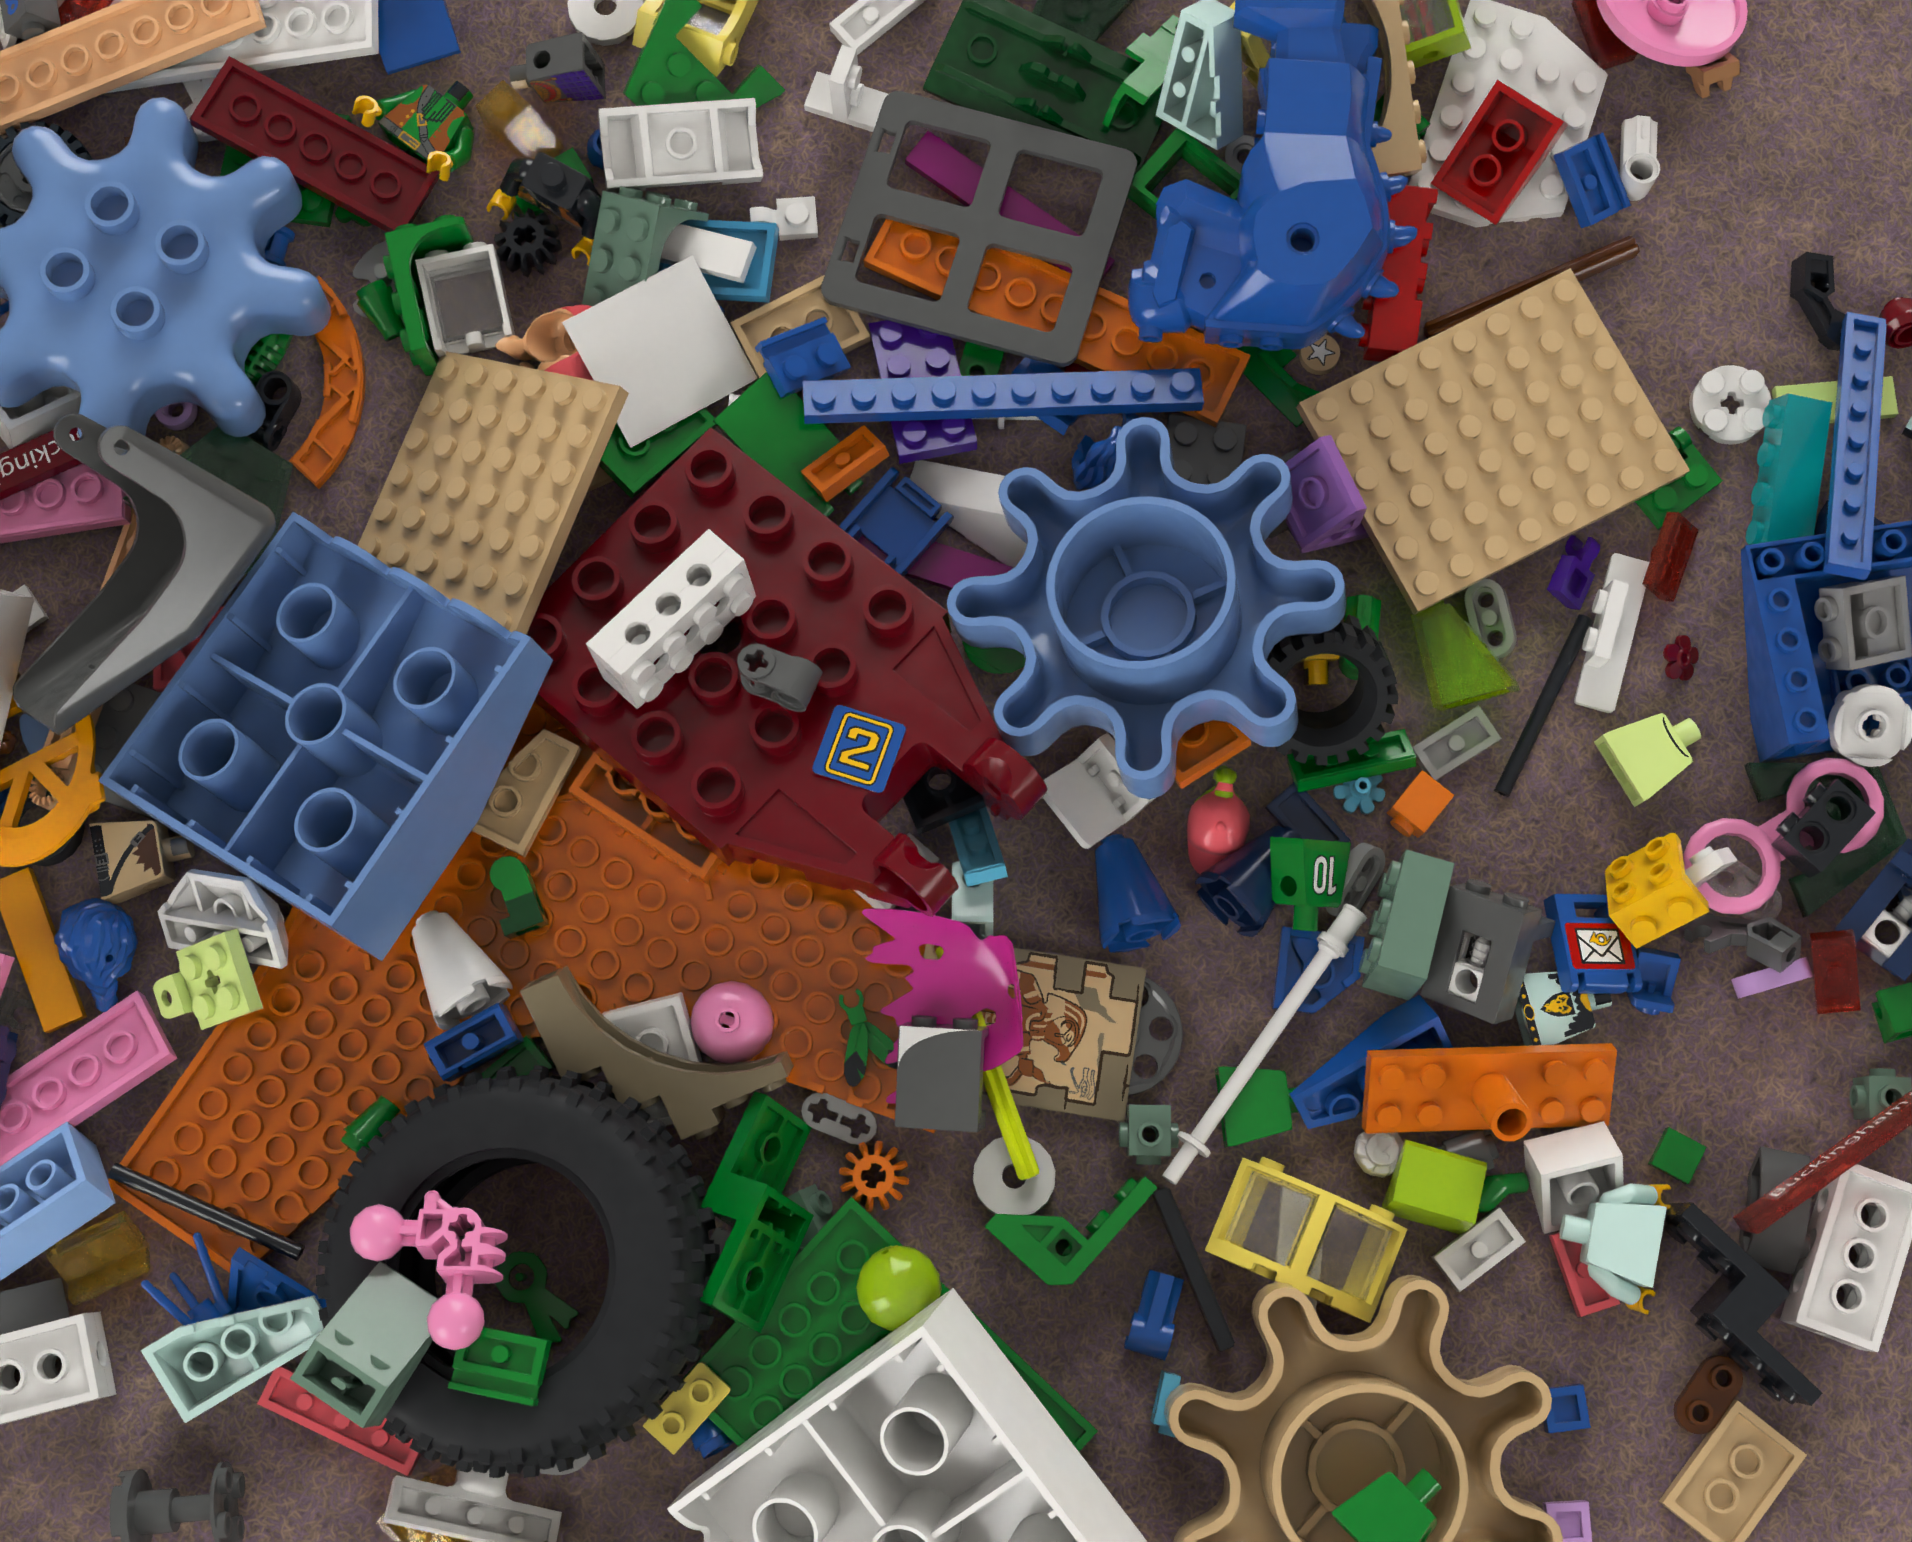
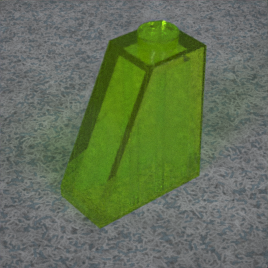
M1442 600L1415 615L1410 614L1434 708L1440 711L1449 710L1520 690L1517 680L1456 607L1450 603L1445 604Z

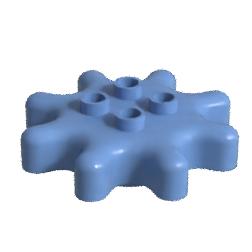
M164 97L151 98L140 106L135 116L133 131L128 145L118 154L105 159L86 160L78 157L69 149L57 133L47 127L31 126L21 130L14 138L12 157L16 166L32 188V200L26 212L15 223L0 228V297L9 301V316L5 325L0 329V406L5 408L18 407L49 388L66 386L81 393L79 414L106 428L115 425L127 426L145 436L149 420L158 409L173 403L189 402L199 405L206 411L218 428L225 434L242 437L256 432L263 424L266 413L265 405L259 393L245 374V360L249 351L259 339L270 334L314 335L328 324L331 316V306L315 276L299 268L278 266L265 260V247L268 239L276 231L291 222L299 214L302 207V194L290 168L278 158L261 156L225 176H209L195 170L198 137L183 108L176 102ZM77 428L78 435L81 438L82 432L79 428Z
M1140 417L1124 424L1118 432L1114 471L1105 482L1097 487L1081 492L1068 491L1058 486L1043 472L1029 467L1015 469L1004 477L999 486V500L1007 525L1027 544L1026 551L1017 566L1007 573L963 579L954 585L947 599L949 615L962 641L970 646L982 649H1015L1026 658L1024 670L1000 695L995 703L994 718L1004 743L1016 750L1021 756H1036L1047 750L1062 734L1072 728L1084 725L1101 728L1112 734L1115 738V756L1124 786L1135 796L1150 800L1162 796L1173 785L1176 776L1178 741L1185 732L1196 725L1213 720L1228 722L1237 727L1253 742L1263 747H1278L1291 739L1298 725V711L1294 689L1267 663L1268 655L1275 644L1286 637L1299 634H1320L1336 627L1345 614L1346 596L1343 575L1335 565L1321 560H1284L1272 554L1264 543L1270 533L1285 520L1292 508L1291 476L1288 466L1282 459L1270 454L1255 455L1244 461L1228 477L1218 483L1209 485L1193 483L1180 477L1175 472L1169 433L1163 423L1154 418Z

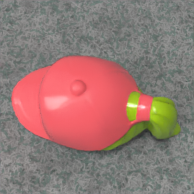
M1225 765L1214 771L1213 779L1216 780V785L1196 799L1188 815V855L1191 865L1199 874L1244 846L1249 832L1250 814L1244 802L1233 790V783L1237 779V773Z

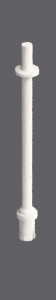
M1347 903L1344 904L1343 909L1327 932L1322 931L1317 937L1319 942L1318 952L1191 1134L1183 1131L1178 1133L1177 1137L1184 1144L1162 1175L1167 1181L1176 1185L1197 1154L1206 1158L1209 1157L1211 1152L1204 1145L1332 959L1345 957L1349 951L1347 945L1362 923L1367 919L1356 907Z

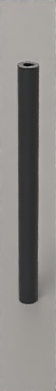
M1581 614L1577 616L1494 789L1495 792L1505 797L1510 796L1583 644L1586 632L1593 623L1591 618Z
M115 1163L109 1172L108 1178L296 1261L303 1254L305 1245L119 1163Z

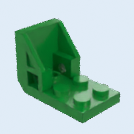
M1146 1176L1139 1178L1137 1181L1132 1177L1129 1178L1113 1195L1118 1201L1109 1213L1101 1209L1085 1228L1090 1232L1087 1238L1064 1217L995 1214L984 1227L1047 1285L1073 1284L1158 1187ZM1060 1239H1066L1070 1246L1062 1255H1059L1055 1249L1056 1243Z

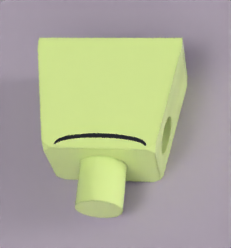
M1660 713L1609 731L1599 737L1594 743L1631 803L1636 807L1653 796L1693 762L1686 747L1700 740L1701 733L1695 722L1690 718L1672 726L1666 715Z

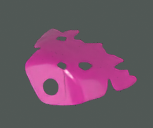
M878 908L864 909L862 911L865 917L895 938L893 941L874 946L872 949L873 953L865 959L872 963L909 965L914 970L912 974L906 977V980L912 985L913 989L880 1010L882 1014L893 1016L897 1026L912 1022V1016L914 1015L937 1017V1024L953 1025V1018H972L974 1014L988 1008L996 1012V1022L986 1026L989 1027V1035L985 1037L983 1071L994 1069L1020 1053L1023 1047L1021 994L1013 943L1007 936L990 935L980 940L968 925L960 921L936 915L930 917L921 912ZM922 944L941 946L944 953L938 960L925 959L920 955L919 946ZM1010 984L1014 985V998H1011L1008 994V986ZM898 1039L894 1042V1050L885 1059L886 1064L898 1062ZM896 1091L886 1098L887 1103L896 1104Z

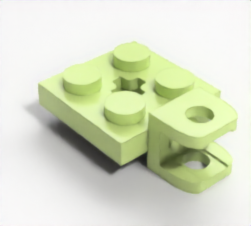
M238 928L176 951L180 972L159 979L153 986L160 1013L164 1018L171 1019L194 1012L201 1030L263 1009ZM167 992L171 995L172 1003L168 1001Z

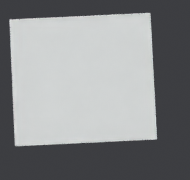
M693 255L652 275L646 282L643 280L562 322L593 380L621 386L629 393L617 424L630 448L758 379Z

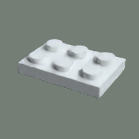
M682 992L602 1013L606 1019L631 1038L661 1053L690 1061L703 1062L699 1048L693 1039L690 1017ZM660 1095V1100L657 1103L643 1109L651 1116L647 1123L650 1124L655 1119H659L665 1125L673 1124Z

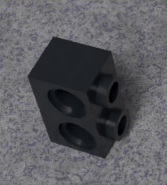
M1839 779L1826 786L1818 783L1803 798L1802 801L1807 806L1797 816L1794 812L1790 813L1775 829L1780 835L1771 845L1808 878L1823 872L1876 813ZM1827 802H1832L1838 806L1841 813L1839 821L1832 819L1828 815L1826 810ZM1801 831L1808 833L1813 838L1814 847L1812 850H1808L1801 845L1799 841Z

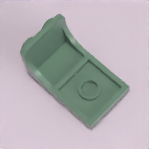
M620 186L619 193L602 191L582 304L594 306L643 280L646 282L649 277L658 273L664 244L673 229L687 220L708 222L709 213L697 211L698 203L675 198L674 204H671L672 199L669 198L670 196L662 193L647 191L644 198L642 197L643 191Z

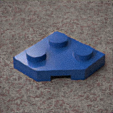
M1285 926L1281 928L1272 1009L1277 1010L1318 952L1319 942L1317 937L1322 931L1293 930L1292 927ZM1353 936L1347 945L1349 951L1345 957L1332 959L1296 1012L1316 1013L1360 978L1361 972L1358 970L1363 954L1365 937Z

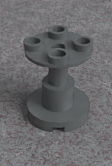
M221 1461L216 1466L212 1477L210 1494L180 1496L177 1488L153 1490L149 1476L143 1469L124 1470L117 1476L123 1484L121 1486H113L109 1517L111 1536H120L121 1542H151L153 1534L177 1532L181 1523L206 1520L211 1522L215 1542H241L244 1538L245 1525L242 1515H238V1498H243L245 1494V1477L243 1472H234L232 1465L228 1461Z

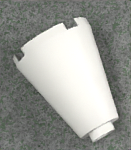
M433 910L421 915L416 920V926L411 933L433 1019L439 1028L443 1030L451 1029L460 1024V1019L470 1015L473 1017L498 1002L503 1004L508 999L510 994L507 988L513 989L509 978L448 913H438V911Z

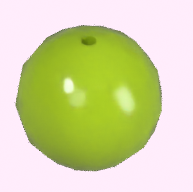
M898 1245L888 1246L875 1252L862 1266L856 1286L859 1304L869 1320L889 1331H894L940 1298L942 1291L940 1274L928 1256L916 1248Z

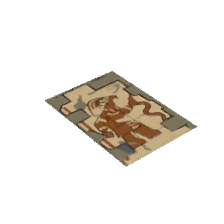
M926 944L924 958L938 960L936 948L939 946ZM1014 948L1022 1004L1023 1047L1020 1053L1001 1064L1015 1105L1124 1122L1147 968ZM1013 984L1008 986V994L1011 998L1015 997ZM988 1008L981 1010L986 1026L996 1022L995 1011ZM983 1084L982 1099L989 1100L985 1086Z

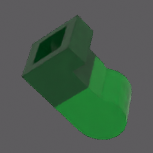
M511 856L501 857L496 860L491 866L489 874L494 887L501 891L510 917L499 920L504 936L512 939L549 925L527 866Z

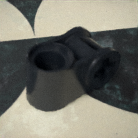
M269 371L259 379L255 388L265 405L266 416L263 424L257 431L247 435L262 443L264 449L270 452L278 448L302 400L301 391L286 374L280 371ZM287 387L286 394L281 399L273 400V395L277 389Z

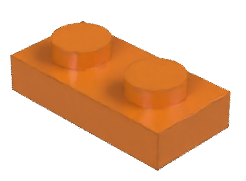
M863 425L801 470L805 481L825 502H828L890 455L886 446Z

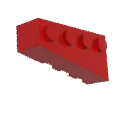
M1406 185L1400 193L1391 195V201L1388 202L1390 219L1395 220V225L1414 226L1417 228V236L1407 245L1394 248L1392 254H1387L1382 267L1384 270L1382 276L1399 286L1398 294L1389 298H1377L1370 295L1367 299L1362 297L1361 308L1368 310L1367 323H1361L1365 329V334L1363 337L1358 338L1357 346L1364 347L1363 360L1382 362L1417 344L1423 304L1422 300L1417 299V295L1423 292L1428 268L1427 263L1421 262V257H1426L1429 241L1432 239L1434 223L1426 221L1433 206L1437 203L1438 189Z

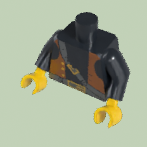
M540 151L535 159L530 157L514 159L500 184V189L494 193L489 201L487 211L490 212L493 206H498L504 211V216L501 220H506L516 205L515 196L518 195L519 198L579 229L584 237L573 247L571 254L574 259H577L582 251L588 258L587 265L589 266L601 202V195L586 175Z

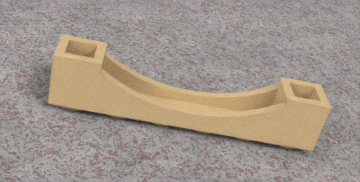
M1362 0L1375 27L1379 28L1378 37L1384 59L1385 93L1378 126L1389 129L1392 133L1390 140L1377 143L1376 147H1371L1380 173L1387 172L1388 177L1415 175L1422 170V163H1426L1427 155L1425 142L1423 139L1418 140L1416 124L1421 123V110L1419 101L1412 98L1411 85L1415 84L1416 76L1414 63L1412 60L1407 61L1405 45L1410 43V31L1408 22L1401 19L1400 5H1404V0Z

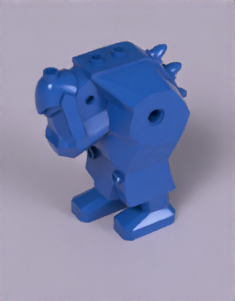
M1345 0L1235 1L1233 28L1271 41V58L1268 59L1264 68L1259 69L1257 86L1261 109H1258L1256 134H1262V138H1254V147L1250 150L1242 166L1237 200L1188 179L1163 188L1156 203L1157 235L1151 258L1143 262V270L1142 268L1132 269L1128 285V309L1132 321L1139 327V340L1144 342H1161L1163 333H1185L1192 326L1204 331V343L1219 344L1226 348L1251 346L1267 351L1302 349L1314 344L1328 332L1330 334L1337 332L1347 338L1363 337L1365 329L1352 316L1355 312L1352 307L1361 297L1367 299L1370 295L1377 298H1389L1398 294L1399 286L1382 276L1384 272L1382 267L1387 254H1392L1394 248L1407 245L1417 236V228L1414 226L1395 225V220L1389 217L1388 202L1391 201V195L1400 193L1406 187L1408 178L1403 175L1388 177L1387 172L1380 173L1371 147L1375 148L1377 143L1386 142L1392 137L1389 129L1378 126V121H1373L1383 59L1375 57L1378 47L1379 28L1370 24L1342 23Z

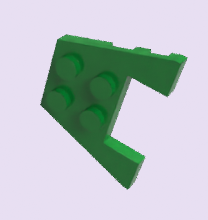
M665 0L661 10L658 11L651 33L640 52L623 91V94L635 106L755 98L756 108L780 96L785 89L758 64L731 93L676 38V34L696 14L702 5L697 0Z

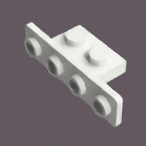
M1614 553L1610 557L1603 588L1598 590L1592 606V612L1596 613L1593 627L1588 628L1583 641L1582 650L1586 651L1574 698L1575 704L1606 713H1612L1615 710L1651 569L1650 562L1619 553Z

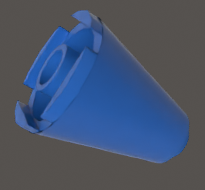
M1115 834L1104 838L1100 842L1101 845L1095 850L1099 934L1103 949L1108 945L1109 952H1129L1151 946L1146 940L1153 936L1161 934L1163 941L1170 938L1181 927L1179 915L1136 843L1131 838H1124L1122 834Z

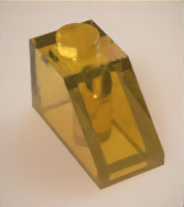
M504 80L497 84L475 105L483 124L518 157L535 159L540 151L554 158L564 149L563 144L534 108Z

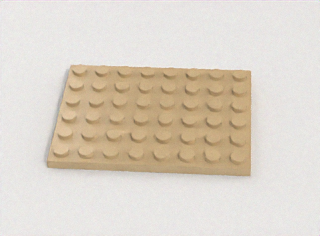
M1571 268L1299 402L1296 407L1314 440L1322 436H1332L1367 507L1361 523L1414 615L1676 481L1690 472V469Z
M446 351V355L441 356L358 546L389 568L397 567L416 576L448 599L455 598L473 606L510 632L518 631L527 634L629 393L618 385Z

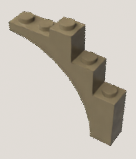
M568 966L530 981L520 990L561 1078L569 1070L582 1074L581 1081H584L603 1070L608 1083L613 1086L612 1091L617 1101L623 1104L628 1097H632L642 1104L640 1109H646L660 1100V1095L681 1140L692 1135L698 1140L713 1134L719 1129L717 1125L726 1113L723 1104L726 1109L733 1108L748 1100V1093L760 1088L763 1089L764 1093L783 1086L787 1082L786 1077H788L794 1066L787 1051L755 1061L728 1064L696 1062L661 1053L631 1038L606 1019L583 993Z

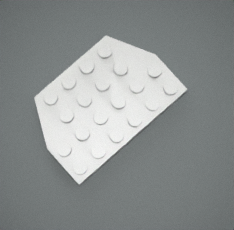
M1470 0L1463 20L1471 49L1451 55L1429 121L1430 126L1427 128L1423 139L1426 146V163H1422L1421 171L1411 175L1408 185L1438 189L1430 183L1495 82L1499 80L1568 124L1545 161L1499 223L1509 221L1522 222L1532 218L1561 217L1569 196L1553 155L1587 140L1608 74L1546 17L1492 0ZM1438 189L1437 203L1433 206L1430 213L1473 227L1493 224Z

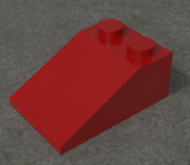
M1497 80L1430 184L1497 225L1545 161L1568 124Z

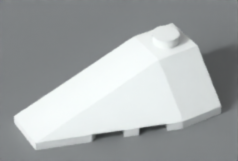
M915 461L910 480L942 505L941 511L935 518L939 520L948 511L954 516L953 521L949 525L950 527L965 536L973 544L987 551L1002 564L1011 567L1017 566L1026 551L1027 544L1010 529L1005 519L998 495L1000 483L1005 476L930 461Z

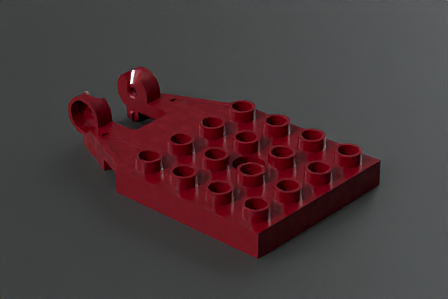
M712 427L544 592L526 634L553 659L534 701L728 866L734 860L752 865L759 859L802 871L807 881L843 891L847 889L858 890L869 898L908 909L912 905L921 913L933 917L958 890L959 886L943 864L937 862L930 863L924 859L908 835L898 833L896 836H893L882 827L879 822L933 766L940 768L942 771H946L948 768L983 796L984 802L990 808L992 816L995 818L999 816L1005 821L1010 817L1022 820L1048 790L1044 780L1034 767L1016 750L1004 743L950 634L951 627L948 611ZM710 529L744 559L756 593L751 607L743 615L735 616L729 622V624L738 625L741 642L737 648L728 654L721 652L701 654L699 650L694 655L693 661L688 668L681 673H675L664 684L662 691L654 700L645 702L636 709L603 679L586 643L702 534ZM688 629L684 635L686 636L690 630ZM751 644H762L791 656L805 658L822 670V676L804 712L789 710L776 702L752 695L744 689L737 664L738 655L743 648ZM658 658L653 664H657L660 658ZM837 705H843L905 726L906 731L884 791L880 793L816 774L813 771L812 767L833 710Z

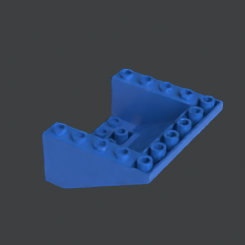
M1912 520L1874 526L1871 572L1866 580L1823 572L1826 533L1745 545L1741 549L1750 720L1760 763L1835 752L1830 743L1828 719L1831 709L1835 705V698L1844 690H1851L1863 684H1878L1889 687L1899 693L1904 703L1908 704L1912 710V657L1854 670L1826 669V662L1820 658L1818 653V645L1823 639L1822 622L1816 617L1814 611L1815 603L1820 598L1819 588L1847 582H1864L1888 576H1906L1912 644ZM1872 715L1868 716L1862 725V729L1866 731V736H1870L1872 729H1878L1879 721L1873 720Z

